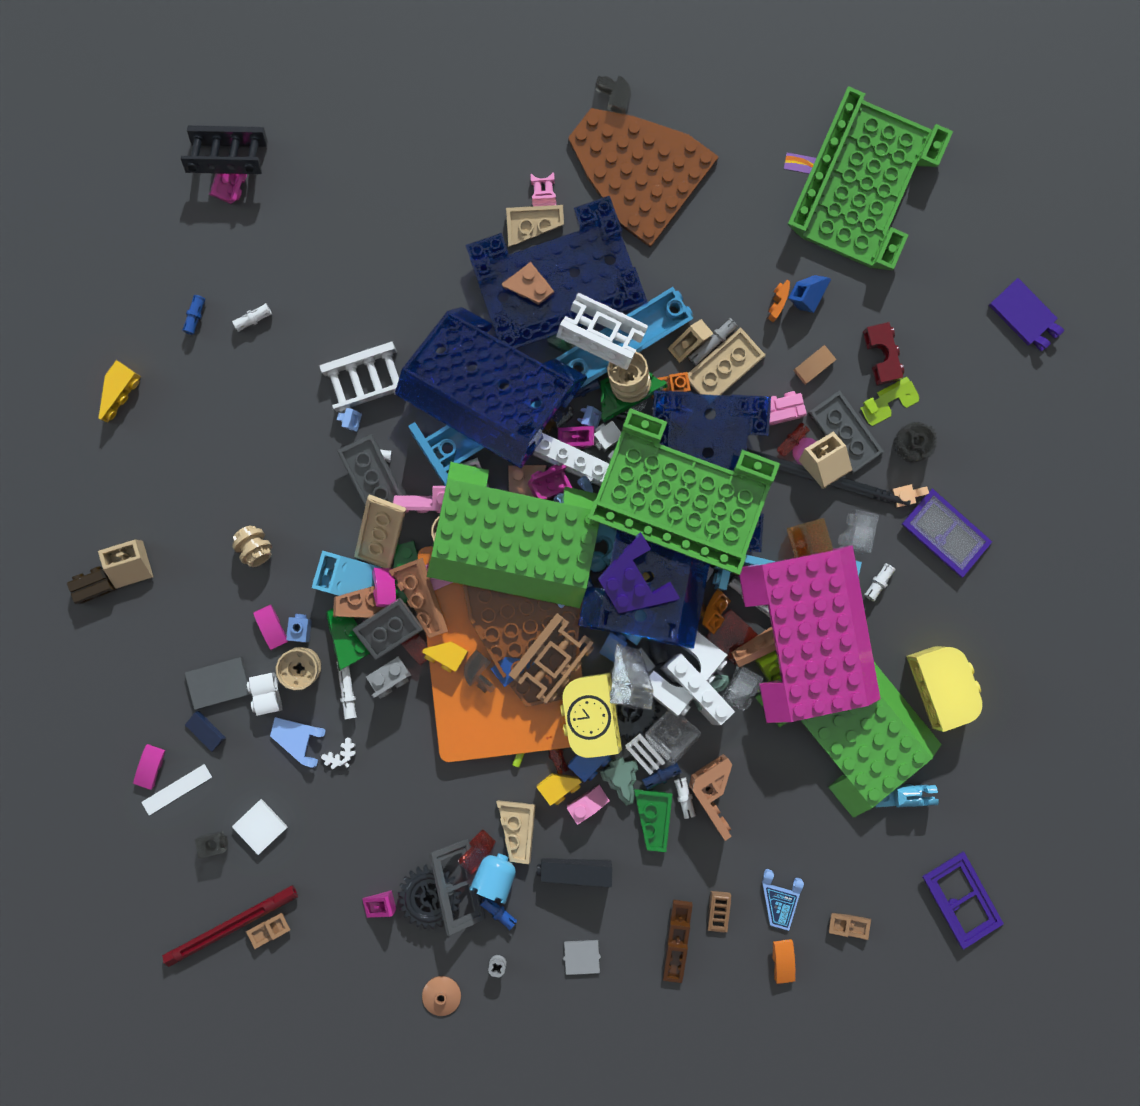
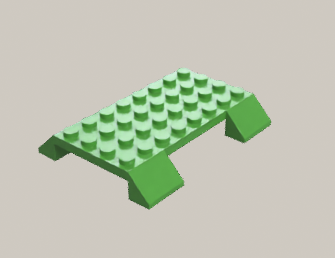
M848 86L787 225L801 238L867 267L894 270L908 234L892 227L889 229L915 167H938L953 131L938 124H935L931 130L864 101L866 93Z
M630 408L588 519L635 537L641 532L646 541L740 575L746 559V552L780 463L742 450L734 471L728 470L659 444L667 422Z
M450 462L426 577L580 608L587 589L599 523L588 519V516L598 494L564 487L561 503L487 487L489 470Z
M875 662L880 700L869 706L800 720L844 774L829 785L828 788L852 817L876 806L933 759L942 745ZM760 692L757 696H755V698L757 699V701H758V702L761 704V706L763 707V702H762V697H761V692ZM778 722L776 724L781 727L788 722Z

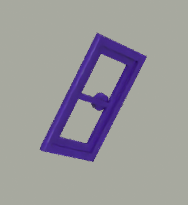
M964 851L922 876L961 949L964 950L1004 924ZM960 867L973 891L959 900L951 898L947 901L937 880ZM976 895L989 919L968 933H965L953 911L958 910L960 904Z

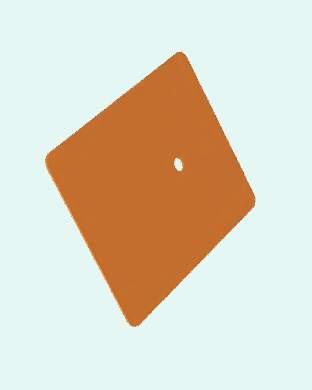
M433 546L424 547L418 553V559L423 558L425 565L430 562ZM453 582L435 590L434 592L448 632L431 638L426 634L428 648L453 642L468 651L456 672L452 670L450 673L441 668L442 664L438 661H435V663L429 661L441 759L445 762H455L570 748L568 736L564 735L563 725L566 724L565 716L562 717L560 708L563 705V700L526 707L511 686L508 684L504 687L492 672L491 668L495 666V663L469 619L463 584ZM577 647L576 657H577V655L580 653L578 647ZM581 666L576 672L572 670L569 683L583 677Z

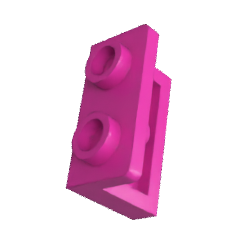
M216 173L209 195L230 204L236 200L238 201L242 193L240 186L241 183L245 182L247 174Z
M556 464L548 468L547 471L533 473L528 482L533 496L548 500L559 493L563 494L564 487L572 488L564 472L567 468L566 465L558 466Z

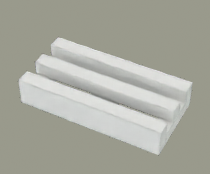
M641 734L625 745L626 749L650 775L653 773V770L659 768V765L665 764L664 759ZM639 740L657 759L656 762L637 743ZM633 745H634V746L639 750V752L648 760V762L651 764L650 767H649V765L640 757V755L632 748Z

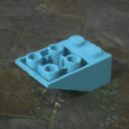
M322 551L312 588L339 596L375 586L372 571L374 568L382 567Z

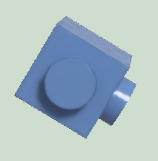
M295 614V617H289L286 640L309 642L312 619H306L307 615Z

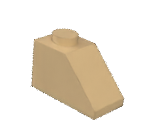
M701 319L691 325L668 350L680 363L709 339L713 332Z

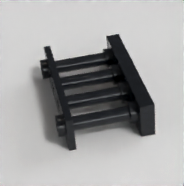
M188 125L187 133L193 147L191 156H181L185 173L262 174L259 158L256 155L258 147H267L268 141L264 127ZM201 146H212L210 156H199ZM220 146H231L229 157H218ZM239 146H250L248 157H237Z

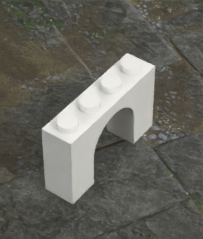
M691 626L678 641L682 648L696 658L700 665V674L711 684L715 679L713 674L717 669L721 671L727 664V654ZM655 671L642 684V689L677 718L680 715L685 716L691 708L689 706L693 699L696 701L684 687L671 685Z
M682 654L673 655L660 668L672 682L682 685L702 707L700 712L712 725H722L735 712Z

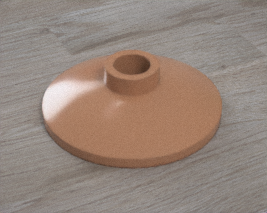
M435 977L428 981L423 989V1004L434 1015H449L460 1004V988L449 977ZM439 995L444 996V1000L439 1001L437 997Z

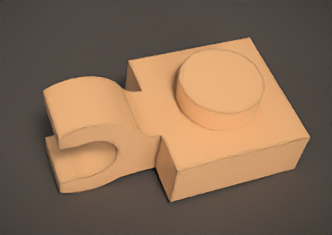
M912 484L892 489L893 495L898 496L902 501L910 500V504L916 503L915 497L929 494L928 487L913 490ZM895 503L896 508L905 506L904 504Z

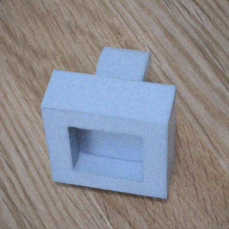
M587 405V408L581 409L585 413L583 419L578 418L577 420L584 426H594L595 430L600 422L602 412Z
M346 408L345 414L338 412L337 420L342 421V427L357 432L362 413Z

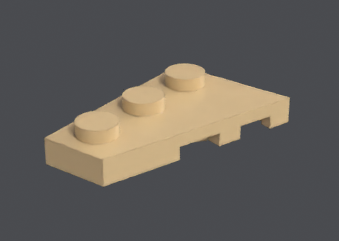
M563 205L506 208L508 247L564 226Z
M496 801L500 811V820L504 829L510 862L530 864L535 804Z

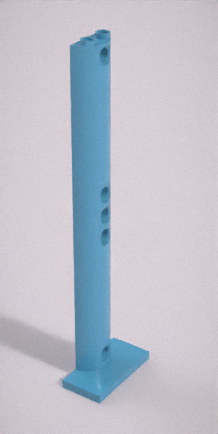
M671 287L627 314V316L648 326L641 343L631 340L628 345L629 347L636 349V352L639 353L693 319L691 309L684 305L682 302L683 297L678 290L675 291ZM676 307L678 313H672L669 308ZM607 327L600 331V333L608 337L613 332V330ZM622 330L618 331V333L626 337H628L629 335L628 333ZM616 340L612 342L621 347H623L624 345L623 343L618 342ZM575 346L427 438L423 436L415 422L408 427L441 482L446 486L448 476L446 471L449 470L450 462L460 463L524 424L534 415L545 411L605 374L609 361ZM579 365L583 368V371L577 373L573 370V367ZM559 375H564L567 378V381L564 383H560L557 380V377ZM543 385H548L551 391L544 393L540 388ZM445 445L453 447V451L449 454L444 453L442 449Z

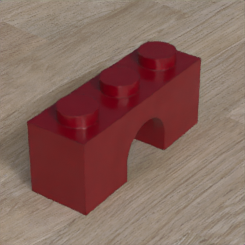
M890 322L867 327L863 331L867 349L878 348L882 350L885 356L883 363H878L872 367L876 386L899 381L903 378L904 367L899 361V347L894 342V328L890 326Z

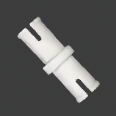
M265 303L253 311H247V314L232 322L237 331L240 332L252 324H258V321L272 315V312Z
M885 563L877 577L872 579L873 583L864 596L875 602L882 589L887 587V582L896 569L891 565L888 567V564Z
M686 777L681 778L683 786H681L679 779L674 780L679 795L677 799L681 803L684 819L689 818L688 810L691 818L696 816L691 800L693 797L689 793Z

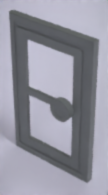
M468 839L429 853L447 936L485 920L483 907L480 906L482 902L481 896L477 894L478 889L475 888L474 891L469 889L474 912L456 920H453L448 897L453 894L454 890L468 885V888H470L476 874ZM461 853L467 880L454 886L451 883L446 884L441 860Z

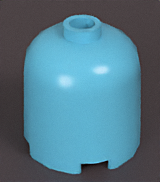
M498 853L497 856L489 855L483 858L469 889L474 891L476 888L478 889L477 894L493 901L500 898V903L505 904L516 874L514 865L508 861L509 857Z

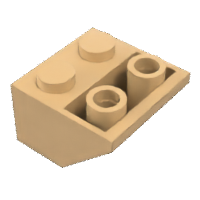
M834 431L805 448L799 459V462L823 489L852 471L846 445Z
M135 539L98 551L103 570L116 589L153 578L145 546L141 540Z

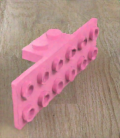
M433 486L432 496L396 495L394 496L393 503L405 507V513L409 512V510H417L418 513H427L429 511L440 513L446 486Z

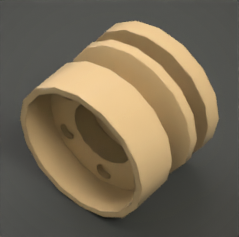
M635 352L627 370L611 362L608 363V377L612 392L617 399L632 403L646 397L651 388V380L647 361L642 354Z
M295 647L287 651L278 659L276 665V676L279 682L292 690H302L310 686L319 677L321 672V661L318 655L312 649L306 647ZM300 663L305 667L301 672H299V668H296Z

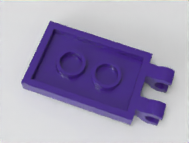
M1019 278L989 304L1027 345L1033 342L1040 351H1043L1051 344L1048 339L1041 336L1045 330L1054 339L1064 332L1060 325L1054 323L1058 318Z

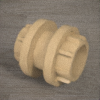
M246 526L233 536V549L235 552L241 553L239 557L241 562L248 564L249 567H257L265 563L272 555L271 543L268 540H263L265 534L262 529L256 528V526Z

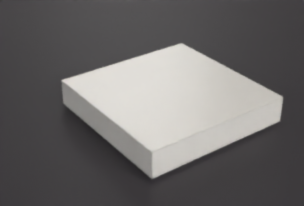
M262 799L232 826L258 855L288 827Z

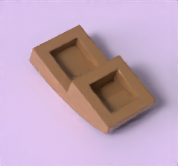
M824 345L793 371L806 385L837 359Z
M281 912L250 928L246 933L254 949L290 931V928Z
M832 913L829 933L868 940L871 919Z

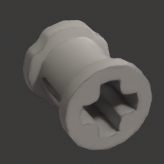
M495 955L489 961L488 971L493 977H501L505 973L506 959L501 955ZM494 963H496L497 965L501 964V968H494Z

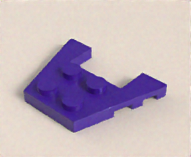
M641 532L624 549V552L618 559L614 560L598 578L618 613L680 599L671 582L652 592L633 560L651 550Z

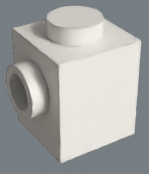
M613 421L607 425L603 423L595 429L594 444L599 450L603 449L605 452L618 443L621 432Z

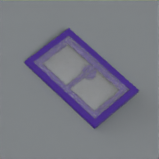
M933 488L901 524L961 578L965 576L992 543L986 535Z

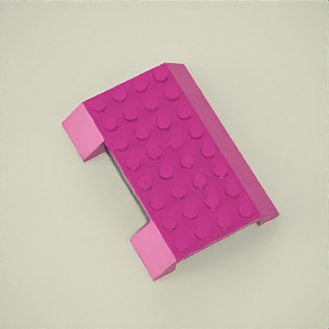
M853 545L762 565L755 564L742 567L739 578L745 607L768 605L782 682L775 680L759 684L767 723L804 720L869 706L881 699Z

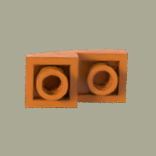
M786 280L784 284L779 283L773 291L776 293L773 298L776 302L768 310L771 314L767 318L773 323L786 303L790 289L789 280Z
M688 372L670 374L666 377L658 378L661 381L665 380L668 387L652 395L651 399L658 398L661 392L667 396L691 391Z
M718 589L709 601L702 623L713 635L725 620L721 614L731 602Z
M792 939L774 941L772 958L775 962L774 980L776 984L795 982V954Z

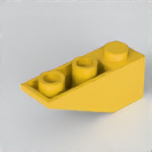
M117 360L104 378L99 419L107 423L116 416L117 409L127 401L128 394L138 386L139 379L141 378L140 375Z

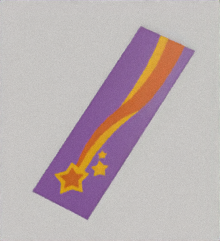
M787 153L784 169L810 174L816 158Z

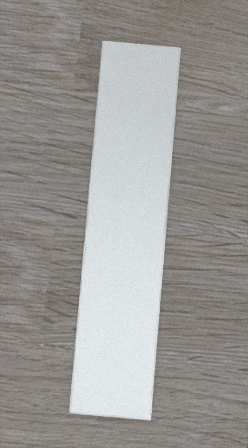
M205 764L141 803L148 815H151L212 778Z

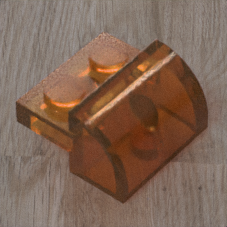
M824 518L786 528L795 558L833 550Z

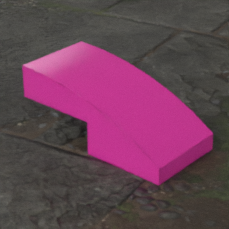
M374 568L372 571L375 584L373 594L376 607H386L396 600L394 576H391L389 572L390 568Z
M268 605L253 613L270 650L288 642L272 605Z
M149 744L145 746L133 784L152 790L155 786L158 770L162 767L165 750Z

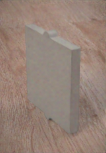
M598 940L564 942L565 956L563 960L565 961L566 975L600 973L599 959L601 955L599 954Z

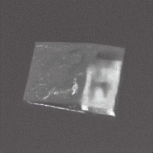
M617 644L614 670L612 672L610 703L633 709L652 710L654 689L641 650Z

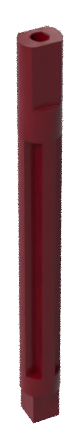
M292 885L250 909L162 955L163 963L170 967L298 898L295 887Z

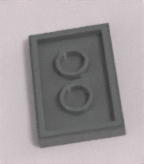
M398 598L354 627L353 631L373 658L377 660L422 631L423 627L403 600Z
M242 657L185 672L194 710L252 694L247 689V682L249 681Z

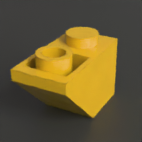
M447 642L425 648L422 653L426 654L425 659L432 663H435V661L442 664L441 668L451 673L452 670L455 672L458 670L468 651L453 642Z
M552 773L537 784V789L550 806L554 803L558 805L565 799L564 795L568 792L572 794L581 787L579 784L582 781L577 776Z

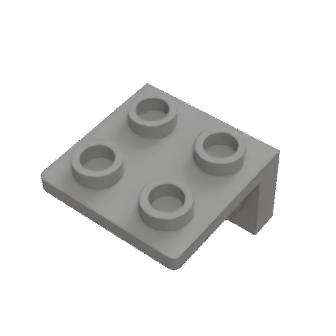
M400 656L366 676L375 691L372 694L373 698L379 696L381 699L393 692L392 687L396 686V688H399L409 682L408 677L411 674Z

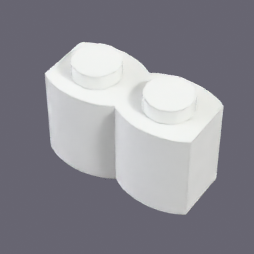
M268 673L250 677L249 682H247V689L253 696V701H251L253 713L255 712L256 716L281 711L282 702L276 674Z

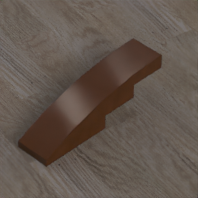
M673 900L663 981L683 982L693 907L692 902Z

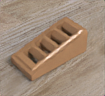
M711 891L708 931L727 932L731 906V894L729 892ZM724 900L725 904L715 903V901ZM715 907L725 908L724 911L714 910ZM714 914L724 915V919L714 918ZM713 922H721L723 926H713Z

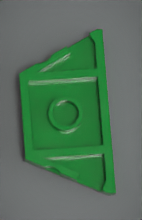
M649 372L651 380L650 391L643 399L630 403L616 398L612 392L609 377L600 381L602 421H608L667 388V382L659 380Z

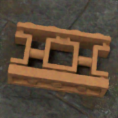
M558 613L555 614L508 674L519 684H522L526 677H528L542 688L536 697L545 704L548 701L552 703L558 695L556 690L560 686L564 687L570 680L568 677L572 670L576 672L582 664L580 662L581 658L584 655L588 656L594 649L592 646L594 642L586 635H583L580 641L577 642L563 631L569 622ZM559 623L562 624L558 632L565 638L559 646L551 640L544 646L543 643ZM572 642L580 648L583 643H586L573 662L568 665L567 663L572 657L565 652V649ZM551 646L566 657L555 673L539 662ZM537 654L538 656L533 662L541 669L534 677L527 671L520 677V672L531 658ZM547 673L554 679L561 673L562 676L549 693L544 696L543 694L548 688L540 681Z

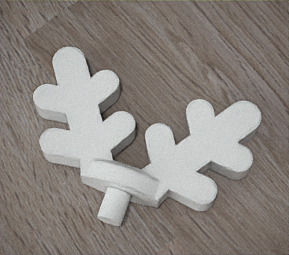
M351 738L345 739V743L341 744V747L345 749V751L340 752L345 757L342 761L339 754L335 755L334 758L332 752H329L328 755L323 754L321 758L325 760L324 764L326 766L333 763L331 765L332 769L342 765L348 768V761L356 754V751H351V749L356 745L351 743Z

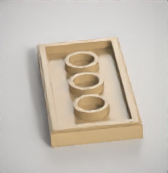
M740 327L688 373L690 386L709 406L766 355Z
M369 494L354 557L382 568L391 569L406 508Z

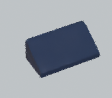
M200 711L195 712L185 724L211 752L226 739Z

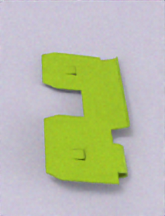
M905 377L877 392L880 398L874 400L872 397L863 402L864 406L861 407V410L867 422L874 426L891 416L889 402L899 397L902 405L907 408L919 402V395L912 381Z

